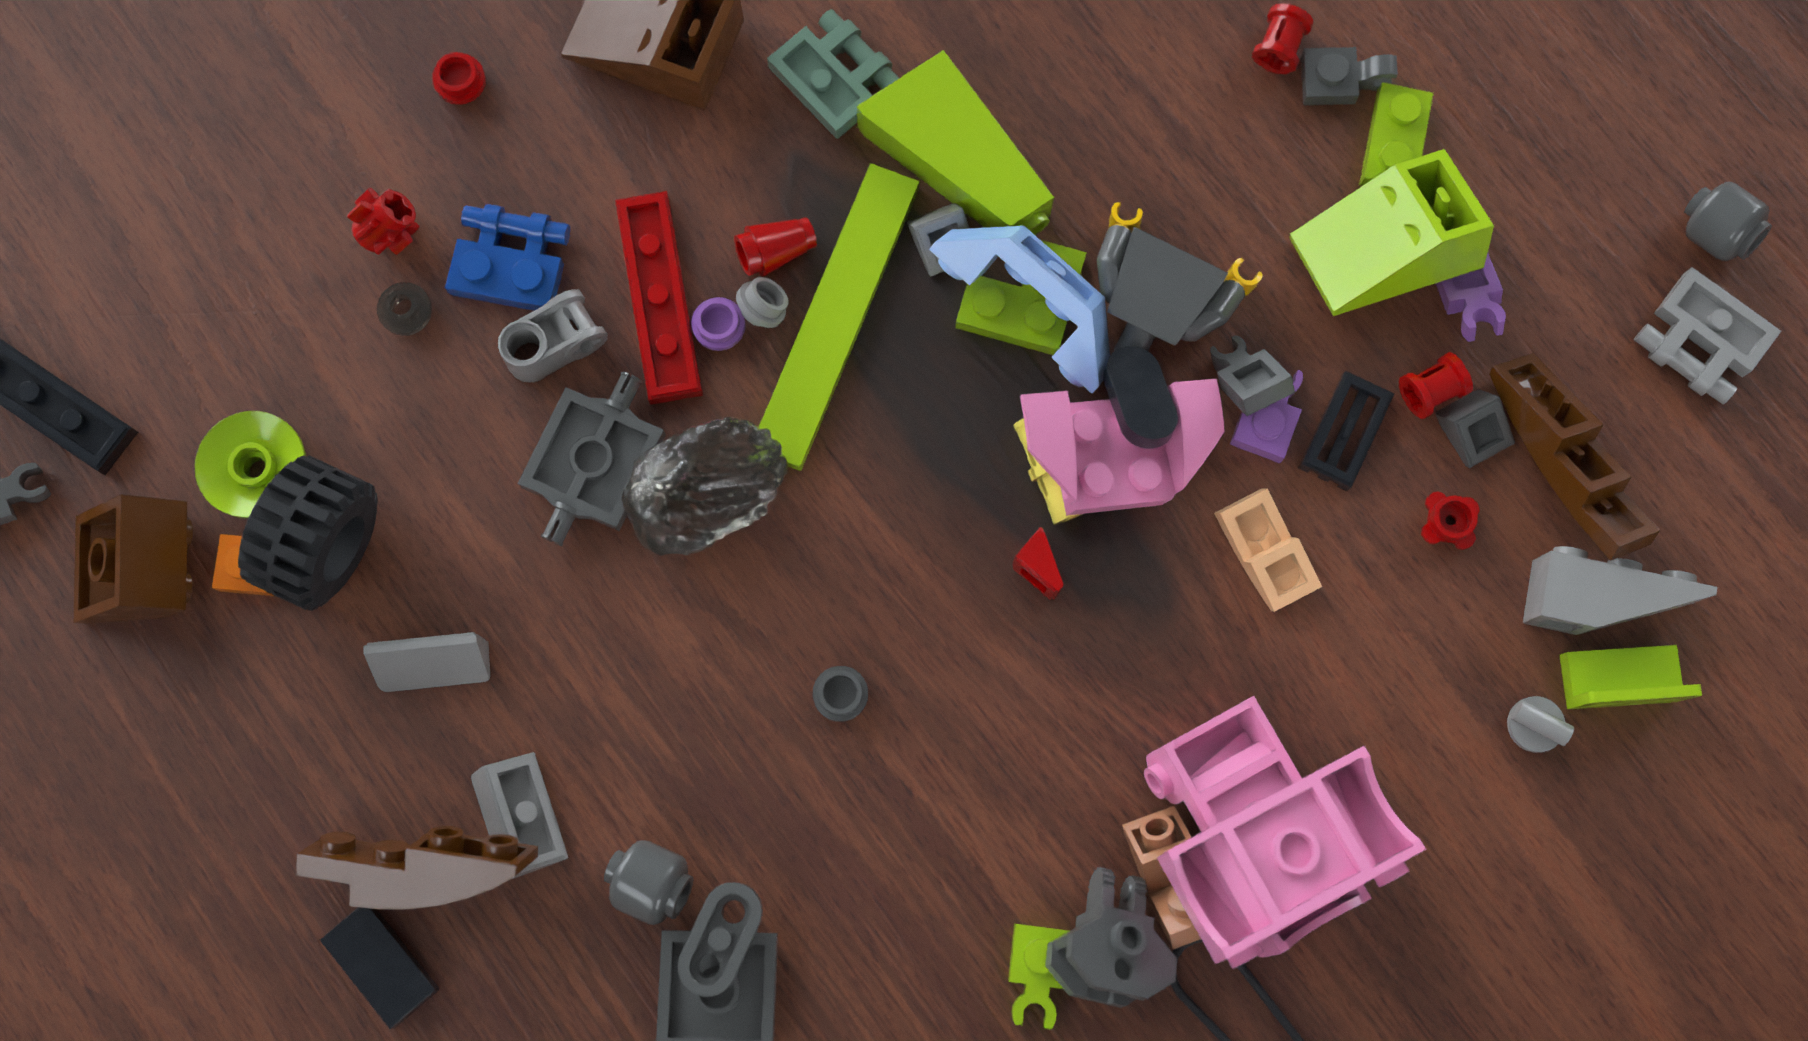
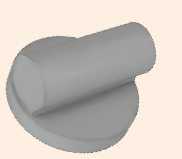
M1539 696L1528 697L1518 701L1511 708L1507 719L1508 732L1512 740L1520 748L1534 753L1549 751L1558 744L1565 746L1574 732V726L1565 722L1560 708L1551 700Z

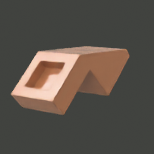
M1175 806L1123 824V831L1139 875L1145 880L1147 885L1146 893L1151 907L1172 949L1200 940L1199 934L1157 859L1167 850L1192 838Z

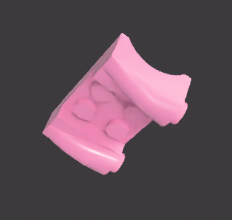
M1255 696L1147 754L1146 762L1148 768L1144 770L1145 780L1153 794L1160 799L1166 798L1175 805L1184 801L1201 832L1302 779ZM1364 884L1259 941L1258 943L1263 953L1258 955V957L1264 958L1282 954L1316 928L1370 900L1371 896Z
M1365 746L1167 850L1157 859L1215 964L1228 960L1230 966L1234 969L1263 953L1258 943L1259 941L1372 879L1375 880L1378 887H1381L1408 873L1409 869L1404 861L1426 850L1421 840L1402 823L1390 807L1375 777L1370 754Z

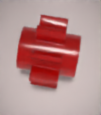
M371 187L368 188L355 201L356 207L347 214V218L353 221L352 234L355 240L366 250L375 252L378 255L387 247L394 254H400L413 242L411 236L420 228L414 222L416 212L410 200L400 192L389 188L380 196Z

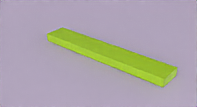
M870 163L750 446L752 453L796 470H802L919 190V181Z

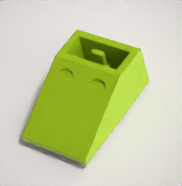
M1442 149L1393 165L1292 232L1290 240L1333 316L1484 268L1494 225L1446 150Z

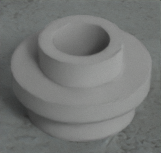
M757 277L751 282H746L736 294V301L741 314L748 322L755 326L774 328L780 325L786 316L788 297L776 282L768 278Z

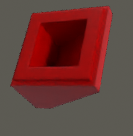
M1040 527L1017 553L1012 566L1013 570L1049 600H1055L1064 584L1044 529Z

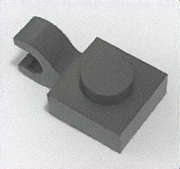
M1356 47L1304 48L1301 56L1303 105L1355 104L1359 97V90L1377 91L1382 82L1392 84L1391 78H1396L1398 75L1397 56L1383 54L1363 61H1357Z

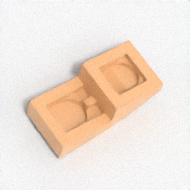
M1259 489L1214 513L1244 570L1271 611L1275 612L1322 587L1299 538L1291 537L1268 489Z

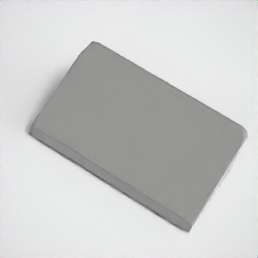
M474 632L373 642L363 646L364 656L379 689L384 692L481 683L490 679L489 642Z
M534 752L482 766L472 774L471 780L488 834L511 835L518 839V843L538 846V857L514 878L569 858Z

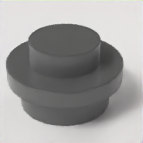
M834 666L822 672L815 681L813 700L817 710L825 718L836 722H845L856 718L864 710L868 701V687L862 675L855 669L847 666Z

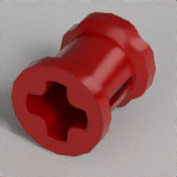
M1283 3L1275 4L1269 9L1267 14L1269 26L1262 43L1254 47L1252 58L1256 64L1269 72L1288 74L1295 71L1298 66L1299 58L1297 52L1303 36L1311 32L1314 20L1307 11L1298 6Z
M1448 352L1438 358L1437 364L1416 375L1407 373L1401 376L1399 379V389L1409 410L1416 417L1426 419L1433 414L1434 408L1453 397L1461 399L1473 391V382L1463 361L1456 354Z

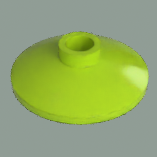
M244 411L230 415L214 425L200 443L195 458V477L198 487L205 499L216 509L233 517L249 518L255 503L271 480L288 463L294 462L300 456H306L304 445L298 433L287 422L273 414L262 411ZM257 461H264L265 469L258 477H251V466Z

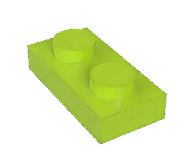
M1384 82L1381 83L1376 93L1359 186L1365 185L1395 164L1422 156L1433 98L1432 92Z

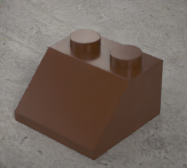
M121 494L76 515L73 623L86 624L161 619L186 610V603L189 601L192 593V577L187 572V549L191 544L193 536L192 522L187 518V501Z

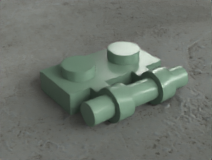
M830 9L821 16L818 22L827 35L819 40L805 26L767 58L768 68L827 130L838 139L857 123V105L873 96L867 88L877 84L882 90L898 80L899 77L891 70L892 62L882 52L875 53L860 38L861 30L851 20L847 19L844 21L833 9ZM846 52L858 67L850 72L835 56Z

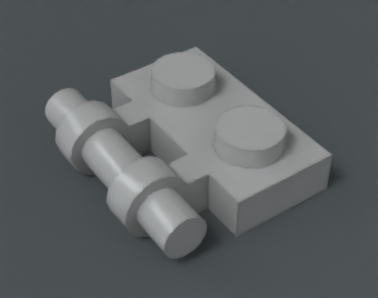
M1691 267L1681 276L1654 312L1656 316L1671 326L1667 333L1664 335L1647 323L1636 335L1634 341L1650 352L1648 358L1660 367L1667 364L1688 379V387L1700 396L1707 393L1723 405L1737 390L1736 386L1721 376L1726 368L1729 367L1741 377L1752 372L1781 333V330ZM1687 338L1711 354L1705 364L1681 347Z

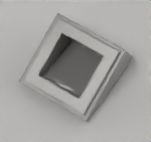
M957 204L944 206L907 221L910 233L929 276L944 272L939 265V258L929 250L935 241L952 229L969 228L963 208Z

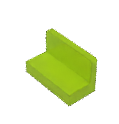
M1677 645L1576 651L1559 655L1567 709L1671 703L1702 696L1701 684L1683 685Z

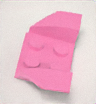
M1217 379L1174 382L1168 386L1177 411L1178 421L1169 441L1163 446L1154 449L1138 447L1124 437L1110 399L1070 403L1068 391L1022 394L1020 400L1024 416L1027 449L1060 486L1066 516L1163 505L1172 500L1176 493L1182 491L1225 432Z

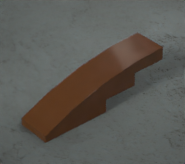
M1534 353L1492 366L1489 372L1490 378L1512 424L1529 453L1570 514L1611 561L1651 545L1660 529L1623 492L1632 477L1595 440L1604 424Z

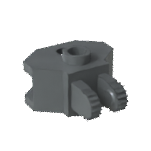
M1097 867L1089 880L1086 912L1076 917L1075 928L1047 944L1045 967L1069 996L1121 1008L1136 999L1146 1000L1176 982L1177 957L1154 931V918L1145 916L1147 898L1145 896L1147 892L1145 880L1134 875H1129L1128 878H1125L1121 888L1119 907L1114 908V872L1111 869Z

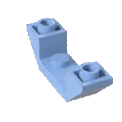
M1025 226L952 229L935 241L929 250L939 258V265L951 277L957 280H964L968 285H971L988 270L999 256L1005 262V269L1015 280L1022 284L1033 286L1046 298L1045 303L1047 307L1057 317L1065 321L1071 320L1076 324L1078 328L1051 358L1059 364V370L1062 375L1075 386H1084L1090 393H1093L1103 382V373L1110 357L1105 297Z

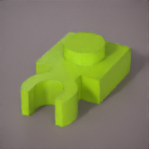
M1014 923L1008 981L1024 984L1023 993L1016 998L1012 1006V1019L1015 1025H1022L1024 1009L1029 1004L1037 1003L1044 1009L1043 1027L1046 1029L1053 1028L1057 1012L1053 1001L1049 998L1050 987L1063 988L1045 967L1047 944L1070 930Z

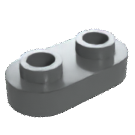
M729 882L719 885L712 890L678 960L679 978L684 987L697 996L711 997L727 990L734 982L763 917L761 899L756 891L748 885ZM732 900L741 902L745 909V915L738 923H731L724 916V908ZM706 954L714 955L719 960L720 969L714 977L704 976L699 969V962Z

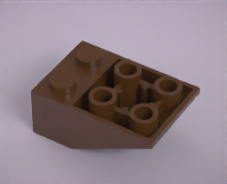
M585 0L561 52V56L564 59L705 110L744 22L741 0Z

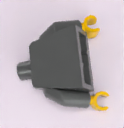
M1116 202L1112 206L1109 228L1097 256L1100 293L1105 297V301L1109 303L1107 312L1127 322L1113 349L1114 351L1126 346L1139 347L1149 351L1156 337L1175 346L1180 339L1195 342L1226 324L1244 297L1250 294L1262 279L1263 275L1260 271L1252 280H1245L1239 275L1238 268L1244 261L1242 258H1238L1226 272L1141 230L1140 225L1143 211L1138 208L1134 219L1123 220L1118 216L1121 203Z

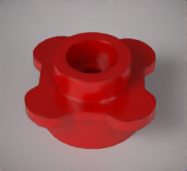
M1439 491L1430 494L1425 500L1428 517L1427 524L1421 528L1423 539L1432 545L1441 541L1452 543L1460 550L1470 548L1476 541V535L1473 531L1476 528L1480 511L1478 503L1471 497L1457 495L1446 497L1443 492ZM1447 516H1452L1454 518V525H1448L1446 523Z

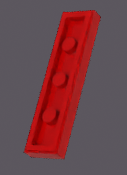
M664 191L617 199L615 203L649 403L653 405L703 396L668 193Z

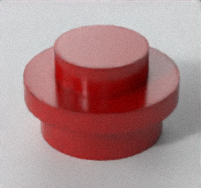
M452 52L439 59L433 71L432 82L436 92L443 100L451 104L462 105L470 103L480 96L486 84V75L482 65L476 58L468 54Z

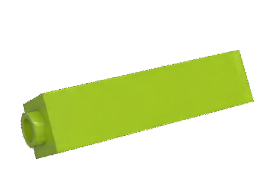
M944 50L857 105V125L863 136L950 202L962 207L967 215L984 228L1025 226L1034 235H1037L1049 224L1050 220L1048 218L1051 214L1054 196Z

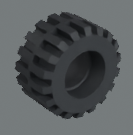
M310 455L308 457L300 456L294 462L288 463L266 486L255 503L245 525L238 557V567L240 568L242 579L305 610L312 611L316 610L319 606L322 607L346 584L367 549L377 514L378 497L377 493H375V487Z

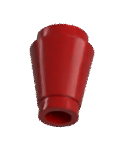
M807 217L798 220L792 219L745 226L743 233L734 236V245L744 272L748 276L759 273L764 277L804 254L807 250L815 248L817 240L811 222Z

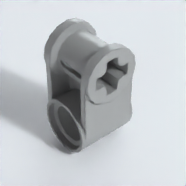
M579 289L568 290L556 295L542 307L508 324L502 330L498 337V349L508 370L516 379L523 382L542 380L572 361L590 355L608 339L607 332L602 326H596L583 305L585 297ZM569 320L574 322L578 330L573 328ZM527 343L539 345V350L532 358L527 360L514 358V354L520 346Z

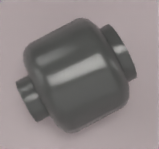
M1725 182L1712 191L1707 187H1703L1690 200L1684 210V213L1690 217L1686 226V237L1721 261H1730L1737 256L1744 260L1759 247L1772 228V224L1767 222L1770 212L1769 207L1766 203L1733 182Z
M647 840L635 842L626 852L616 851L610 859L604 874V882L610 884L609 900L612 907L649 925L660 924L667 917L676 919L689 898L694 882L693 876L688 875V865L682 855Z

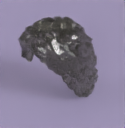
M729 416L723 419L716 418L697 426H691L685 431H681L677 435H673L645 451L643 455L639 456L633 463V469L629 481L623 490L621 500L628 514L629 521L635 530V535L644 548L660 556L668 554L691 555L711 548L716 540L723 539L727 534L750 526L754 521H758L761 516H765L768 513V503L776 498L778 494L777 488L782 485L784 476L788 473V462L782 454L780 442L771 438L769 429H760L757 425L746 419L739 420Z

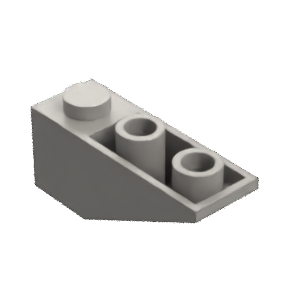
M1558 546L1554 547L1553 551L1532 561L1523 623L1579 635L1699 602L1717 594V587L1697 583V576L1689 572L1667 570L1663 571L1661 575L1642 571L1643 565L1634 560L1616 558L1611 561L1608 559L1606 563L1588 559V552L1585 550Z

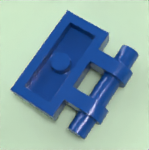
M486 204L484 208L464 206L461 216L462 226L480 229L481 232L478 242L457 239L445 285L449 295L534 311L557 295L564 263L560 257L545 254L548 242L567 245L570 237L569 224L551 221L550 215L535 212L530 217L505 213L504 207ZM502 234L527 238L525 250L501 247Z

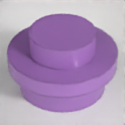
M716 297L702 302L696 308L692 316L691 325L695 338L702 346L710 350L722 351L735 346L741 340L745 331V318L735 302L726 298Z

